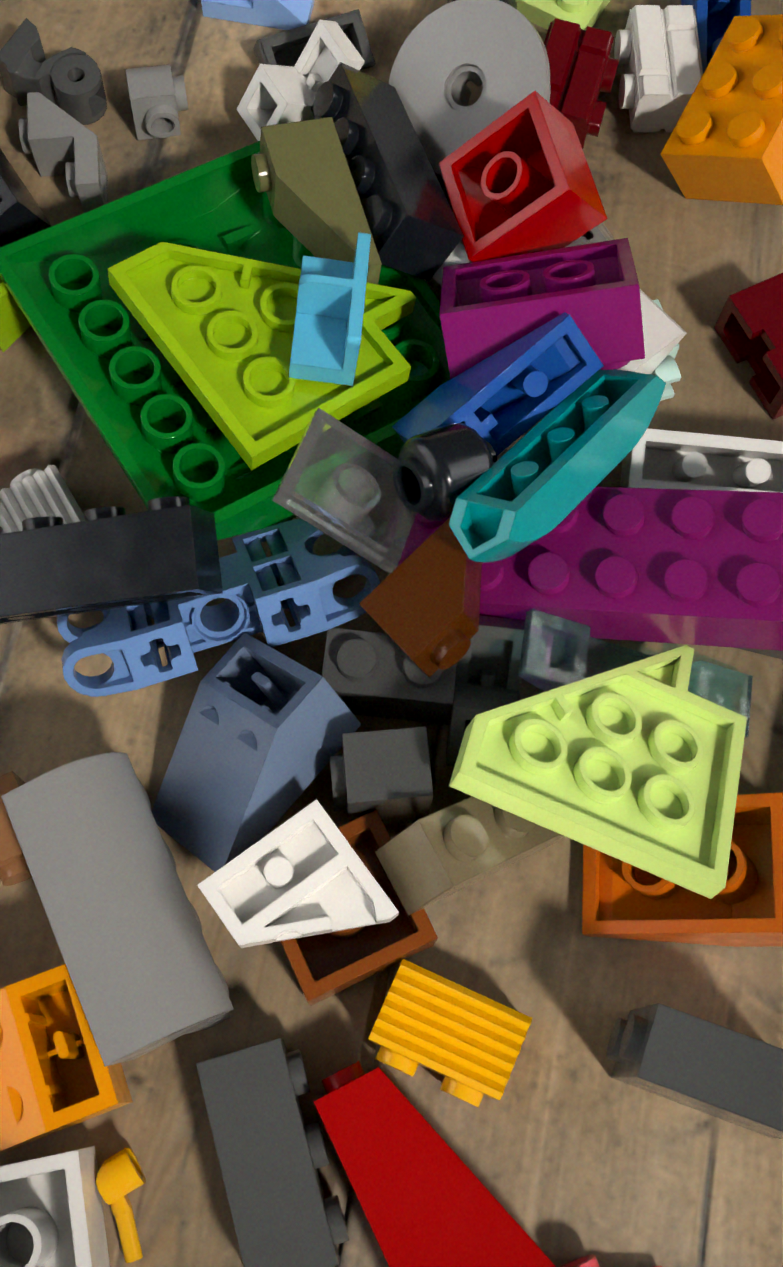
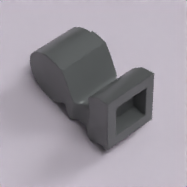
M26 18L0 50V74L6 92L17 99L19 106L27 105V93L39 92L82 125H89L98 121L106 112L107 99L101 71L97 63L86 52L73 47L46 59L37 27Z

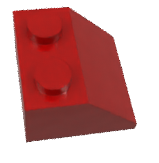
M533 91L439 162L455 218L464 235L462 239L468 259L472 262L565 248L608 219L573 123L536 91Z

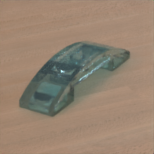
M532 609L526 612L518 676L544 691H549L651 657L652 655L589 637L591 626ZM702 660L692 663L688 691L747 717L744 738L749 736L753 676Z

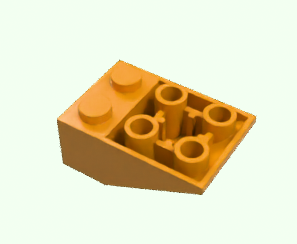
M66 964L0 989V1154L133 1102L121 1063L104 1066Z

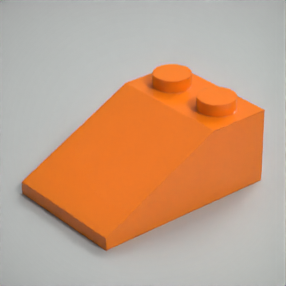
M783 792L737 795L726 888L712 899L583 844L582 934L587 937L732 947H783Z

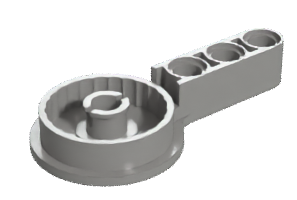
M456 0L430 13L411 31L404 41L394 61L388 83L395 87L435 174L441 176L440 161L533 91L539 93L549 103L551 94L549 58L541 36L522 13L500 0ZM469 81H472L478 87L483 85L481 96L471 106H469V98L472 92L465 85ZM603 222L583 235L590 243L615 240Z

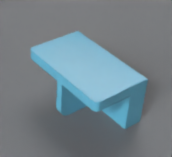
M358 232L354 262L303 255L289 378L353 386L362 335L371 234Z

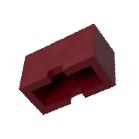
M783 273L729 295L714 326V329L735 362L738 364L747 360L756 375L751 377L749 384L772 420L783 415Z

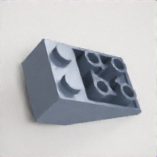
M244 633L200 681L151 811L157 826L216 872L267 835L328 764L330 756H334L343 746L342 734L354 733L361 723L323 676Z

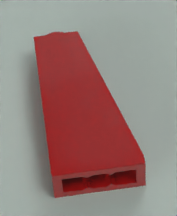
M357 1061L321 1081L327 1095L313 1102L389 1267H556L379 1067L365 1074L360 1061Z

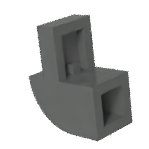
M479 615V631L470 639L471 645L468 651L457 662L453 706L448 722L446 766H455L465 729L475 715L520 700L519 690L528 636L527 620Z

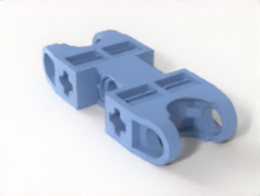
M319 514L289 520L232 538L236 553L219 558L222 594L101 610L104 614L103 621L87 628H77L68 622L69 615L57 616L58 631L63 639L70 643L64 649L61 658L64 679L70 688L79 694L90 697L113 695L138 690L198 671L194 656L195 652L237 640L244 633L253 635L263 632L268 646L272 648L324 632L366 613L359 603L380 584V580L372 564L363 557L356 556L358 539L351 525L342 517L333 514ZM335 531L345 536L342 547L336 552L321 556L313 552L314 543L321 535ZM262 542H267L272 556L266 557L261 545ZM355 574L366 577V584L359 594L350 598H341L333 594V587L336 581ZM226 598L224 602L218 605L206 606L213 599ZM289 608L295 626H289L283 611L284 609ZM164 647L168 661L167 666H162L158 648ZM104 653L112 660L111 667L99 676H84L74 668L80 659L91 655Z

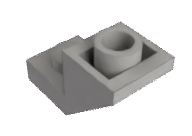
M27 93V118H19V136L23 152L25 154H33L40 176L66 175L69 195L71 198L79 197L84 213L107 204L108 174L97 135L41 93Z

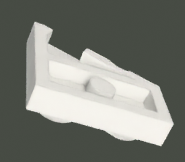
M317 799L197 885L241 948L387 923L399 915L397 908Z

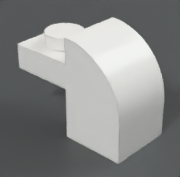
M318 21L294 67L259 64L236 109L257 141H260L262 126L313 120L314 116L311 107L313 106L315 95L319 87L324 82L329 81L340 62L360 71L365 61L336 21Z

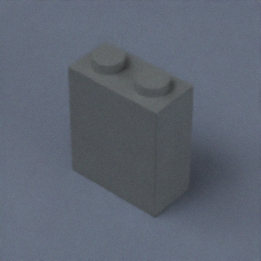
M660 1003L630 1010L627 1020L620 1017L617 1019L606 1052V1058L615 1061L611 1078L764 1136L783 1139V1049Z

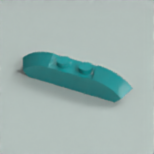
M617 369L598 370L558 404L496 461L490 469L484 472L456 498L449 526L469 560L487 563L506 559L543 537L560 524L639 442L657 410L666 382L657 375Z

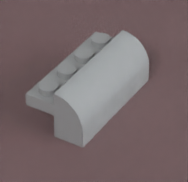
M104 753L70 762L48 771L1 796L105 1067L134 1060L184 1034L207 1030L231 1018L229 1012L234 1010L229 999L227 983L222 972L214 963L202 934L199 916L186 896L176 872L173 854L161 836L151 812L148 794L138 780L127 753Z

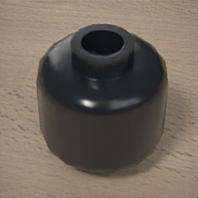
M463 423L446 424L415 435L402 445L398 460L394 465L393 482L395 490L401 502L412 512H417L429 521L447 520L452 515L456 498L497 461L496 453L487 440L483 439L476 430Z

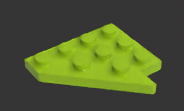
M160 242L107 268L109 285L251 471L407 382L409 379L410 364L382 332V329L413 313L416 297L409 290L366 283L361 343L353 386L289 378L301 269L167 242Z

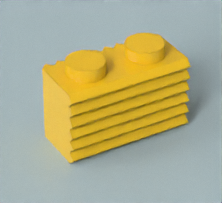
M402 959L368 1037V1041L380 1046L375 1057L376 1060L414 1077L418 1065L445 1076L440 1087L441 1091L479 1108L483 1095L494 1100L501 1099L531 1025L532 1018Z

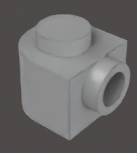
M170 64L125 69L137 140L181 135L178 111L188 110L183 75L172 76Z

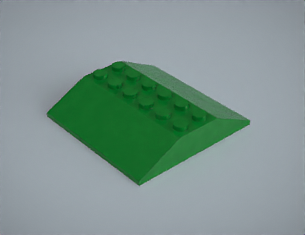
M260 141L0 247V278L146 508L148 509L147 502L152 499L172 496L188 497L190 505L214 513L217 541L292 520L389 470L397 462L401 447L404 444V441L392 426L440 385L451 379L439 315V299L424 279L381 265L379 285L409 290L416 297L413 313L382 329V332L410 364L411 370L408 381L251 471L109 285L107 268L160 242H167L301 269L303 255L315 256L274 217L267 193H258L254 184L251 157L254 154H260Z

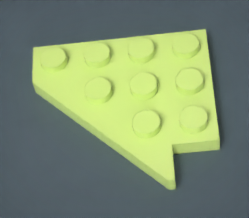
M684 645L475 715L465 729L449 787L712 899L726 888L747 717L688 691L694 648Z

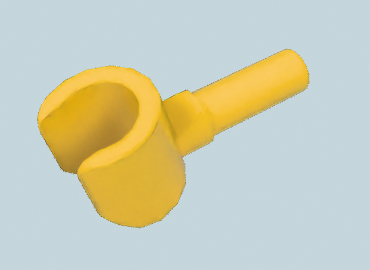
M124 1148L106 1159L100 1167L96 1178V1185L100 1195L111 1206L112 1215H115L125 1263H131L143 1257L133 1215V1207L127 1194L145 1184L146 1179L141 1165L131 1148Z

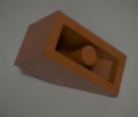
M451 516L359 603L429 678L439 668L445 670L456 664L468 651L471 645L470 639L479 631L482 562L469 560L449 526Z

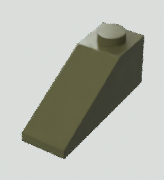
M332 117L262 126L260 154H254L251 157L252 174L257 192L267 193L274 217L315 257L354 262L358 232L371 234ZM371 234L367 282L378 284L382 263Z

